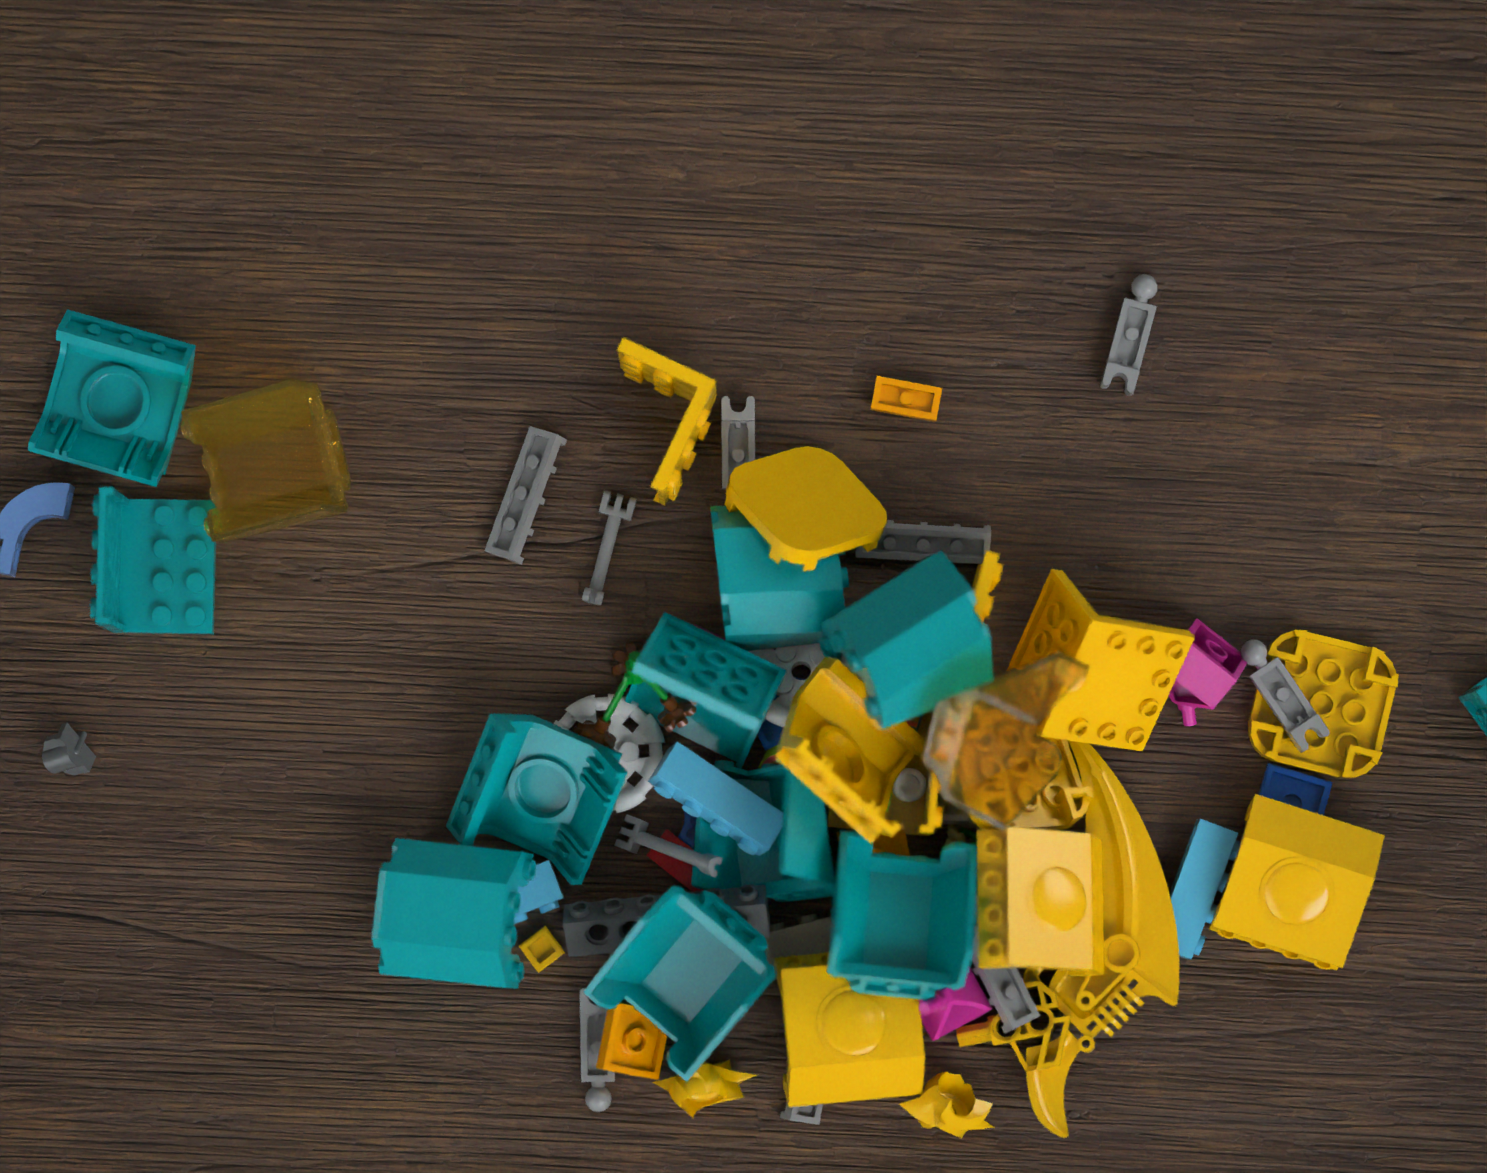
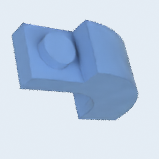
M68 483L37 485L18 494L0 512V540L3 541L2 546H0V574L11 577L16 576L23 540L35 524L49 518L69 519L75 490L74 486Z

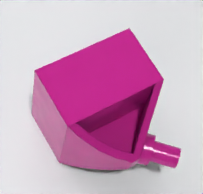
M1197 618L1187 629L1195 639L1168 695L1171 701L1177 704L1178 710L1182 712L1184 726H1194L1197 724L1195 708L1213 710L1236 683L1247 665V662L1241 657L1240 651Z
M970 966L964 987L955 990L944 987L935 991V997L927 1000L919 999L921 1023L931 1041H935L992 1010Z

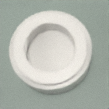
M905 768L895 780L892 791L901 801H916L923 796L926 790V780L917 769Z

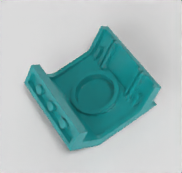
M67 309L56 330V340L61 341L60 352L42 416L29 440L28 451L157 487L162 474L166 475L189 393L196 345Z
M490 713L446 827L460 845H473L477 834H489L549 859L570 885H582L628 773L619 763L622 753L534 715Z

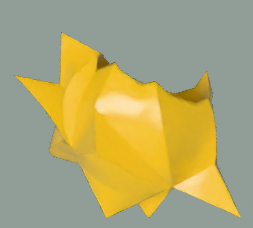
M726 1060L714 1065L704 1062L687 1082L677 1074L674 1077L652 1083L668 1091L673 1101L694 1118L695 1112L704 1107L744 1098L739 1084L757 1075L734 1071L731 1068L730 1060Z
M948 1071L939 1073L927 1082L919 1098L900 1103L908 1113L918 1119L922 1127L932 1128L936 1126L960 1138L963 1137L967 1130L994 1128V1126L984 1120L990 1112L993 1103L976 1099L971 1084H965L961 1074H949Z

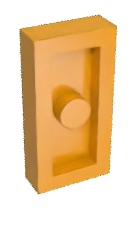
M877 376L870 410L936 422L942 388Z

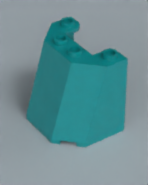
M711 506V522L725 640L746 651L819 643V638H822L821 623L845 608L843 588L849 587L847 567L840 568L839 556L845 555V551L818 559L815 570L803 571L802 564L791 563L782 558L777 564L769 557L771 545L739 510L729 513L726 506Z
M943 551L920 560L821 623L822 638H819V645L823 655L840 660L841 651L843 652L851 671L857 672L866 684L867 698L863 700L866 713L870 718H875L882 729L987 690L994 685L989 630L987 625L981 621L974 611L977 599L973 589Z
M715 761L714 767L783 813V826L770 849L758 856L744 852L739 848V842L730 836H722L711 829L709 822L701 817H696L694 851L701 854L710 853L723 858L721 865H715L714 870L718 871L716 878L700 872L699 868L693 865L691 885L703 890L711 888H736L748 884L755 886L765 885L767 897L775 899L776 902H794L833 896L835 881L823 800L783 764L765 763L762 764L761 769L746 771L734 767V763L731 761Z
M856 830L850 832L841 831L837 849L827 973L833 977H844L850 981V988L857 993L921 1000L935 997V991L944 987L953 990L964 987L973 954L977 845L954 841L942 848L939 859H929L922 855L910 857L895 855L891 852L872 853L873 842L870 844Z
M396 838L392 845L391 862H384L379 871L372 942L374 948H380L381 953L378 964L380 974L518 989L519 982L522 981L524 976V963L520 962L517 954H511V947H514L517 938V930L514 927L515 913L519 911L521 904L518 886L525 887L529 880L532 881L536 873V863L533 860L534 854Z
M672 886L639 920L583 993L597 1006L605 1009L617 1007L625 998L637 1011L641 1012L664 1034L676 1042L667 1052L666 1059L670 1068L687 1082L777 975L774 966L768 963L765 950L768 945L765 936L716 894L702 891L700 895L686 893L682 887Z

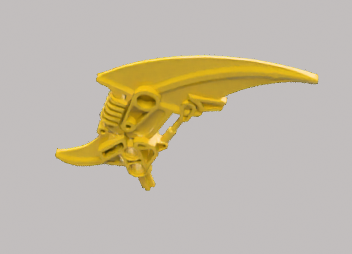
M1069 740L1067 741L1075 756L1083 787H1092L1093 798L1089 801L1085 813V833L1092 834L1102 840L1104 975L1069 976L1068 970L1057 969L1048 988L1039 977L1044 968H1027L1024 972L1023 982L1028 991L1038 988L1041 1005L1035 1006L1038 1012L1048 1014L1049 1024L1045 1029L1035 1030L1031 1020L1017 1027L1012 1036L1003 1037L999 1033V1024L1002 1021L999 1014L988 1016V1021L961 1026L956 1029L959 1047L992 1041L993 1046L1006 1043L1011 1044L1026 1072L1029 1098L1035 1115L1045 1128L1062 1138L1069 1136L1064 1109V1087L1070 1066L1079 1052H1092L1095 1048L1093 1038L1101 1030H1104L1112 1037L1115 1033L1107 1025L1111 1022L1119 1030L1122 1025L1115 1017L1119 1015L1127 1022L1130 1018L1122 1010L1126 1007L1133 1015L1137 1012L1130 1004L1131 1002L1135 1001L1141 1007L1144 1004L1140 999L1141 997L1155 996L1171 1006H1176L1178 1004L1179 945L1176 921L1165 875L1152 840L1126 790L1103 758L1091 744ZM1136 980L1138 984L1131 990L1128 986ZM1123 991L1127 993L1125 997L1121 995ZM1046 993L1050 996L1052 1003L1048 1004ZM1116 998L1120 1001L1117 1005L1113 1002ZM1108 1006L1112 1008L1110 1012L1106 1010ZM1059 1009L1065 1016L1056 1018L1052 1010ZM1101 1013L1105 1016L1102 1020L1098 1017ZM1095 1021L1097 1025L1090 1031L1087 1027ZM1063 1024L1061 1035L1051 1041L1056 1025ZM1071 1024L1084 1035L1079 1040L1070 1032ZM1043 1037L1042 1045L1026 1048L1025 1060L1017 1042ZM1086 1040L1090 1042L1088 1048L1083 1047V1042Z

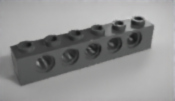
M748 884L736 888H711L706 890L716 894L734 911H738L737 913L765 938L770 937V912L765 885L755 886ZM702 891L686 892V893L700 895V894L702 893ZM647 894L635 898H610L605 901H578L573 904H565L563 928L569 957L614 953L639 920L663 895L654 896Z

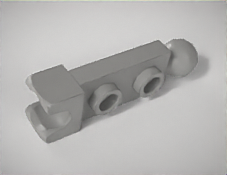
M1148 274L1139 275L1133 280L1131 289L1135 299L1124 298L1100 383L1102 389L1108 388L1112 378L1118 376L1125 381L1124 393L1127 396H1132L1134 393L1157 306L1147 304V301L1155 296L1158 288L1156 280Z
M753 396L747 397L746 407L742 412H735L731 409L729 397H721L722 490H726L729 477L734 468L755 460V397Z
M1257 639L1246 641L1241 648V657L1248 665L1257 668V671L1249 677L1287 732L1297 750L1302 753L1308 749L1309 745L1305 739V732L1308 729L1314 730L1320 738L1328 736L1330 734L1329 729L1320 716L1316 714L1279 657L1268 662L1266 659L1267 649L1261 641Z
M583 988L580 989L581 1082H591V1088L585 1096L588 1108L594 1112H602L609 1108L612 1101L611 1093L605 1087V1082H615V1072L596 1068L607 1009L593 1004L590 998L583 993L585 990Z

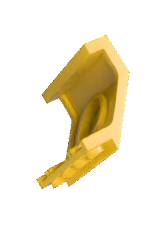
M824 657L793 696L775 757L871 844L879 834L893 837L901 827L896 821L884 819L894 782L914 755L924 756L931 745L905 721L882 729L875 718L868 716L864 708L863 700L867 698L866 685L838 659Z
M1255 794L1247 808L1244 819L1247 821L1228 882L1208 930L1215 931L1224 938H1236L1249 942L1253 947L1259 949L1268 948L1280 952L1283 956L1290 959H1302L1314 963L1315 966L1321 969L1337 971L1339 967L1343 968L1367 902L1375 879L1385 835Z
M1013 827L977 830L978 967L981 969L1068 970L1069 976L1104 975L1102 840L1089 833Z
M829 952L774 958V968L782 998L788 1060L787 1074H783V1088L789 1107L922 1094L925 1052L919 999L855 992L850 988V981L844 977H833L827 973Z

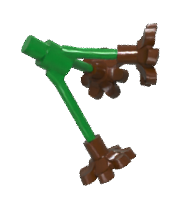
M628 642L625 644L626 652L615 650L612 655L618 664L611 667V672L614 676L622 674L623 677L604 715H600L596 723L590 720H585L583 724L579 723L574 728V732L614 750L616 737L608 732L611 724L610 718L627 687L632 684L638 685L646 682L661 698L660 702L664 705L665 710L658 715V720L667 732H672L676 725L678 728L687 725L688 720L686 716L695 714L697 710L695 705L697 703L677 695L674 698L671 693H666L660 685L645 681L641 676L633 673V667L645 646L636 650V644Z

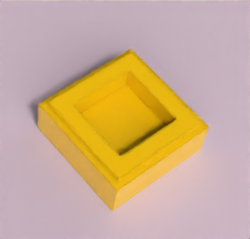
M546 926L519 945V948L538 973L566 953Z

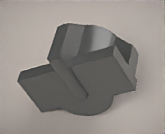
M64 723L61 725L58 734L46 737L42 751V762L45 768L54 774L59 772L71 775L89 773L96 755L84 743L87 732L76 733L68 723Z

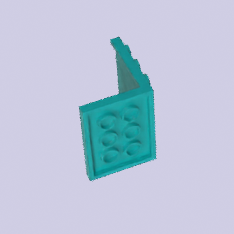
M99 487V496H94L93 514L98 516V530H93L92 548L93 550H98L97 564H92L91 568L92 584H97L96 598H91L90 603L91 618H96L97 625L113 633L214 634L217 501L128 499L113 487Z
M664 612L639 655L632 672L641 676L645 681L660 685L666 693H671L674 698L677 695L697 703L695 705L697 708L695 714L686 716L688 724L681 728H678L676 725L673 732L736 761L735 766L742 768L787 670ZM646 682L638 685L632 684L625 702L630 704L632 700L637 702L641 710L647 715L651 713L657 723L661 725L658 715L665 709L664 705L660 702L661 698Z

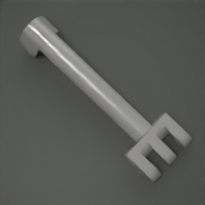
M604 490L599 513L608 515L590 587H585L582 601L594 605H602L605 594L602 590L621 519L632 520L637 498L630 497L627 509H623L621 506L624 495L617 493L615 504L611 506L608 505L611 499V492Z
M626 814L624 821L634 825L632 830L621 827L619 833L628 836V842L616 839L614 846L637 854L640 845L697 866L700 872L716 878L718 871L714 870L715 865H721L723 858L710 853L701 854L646 833L648 822Z

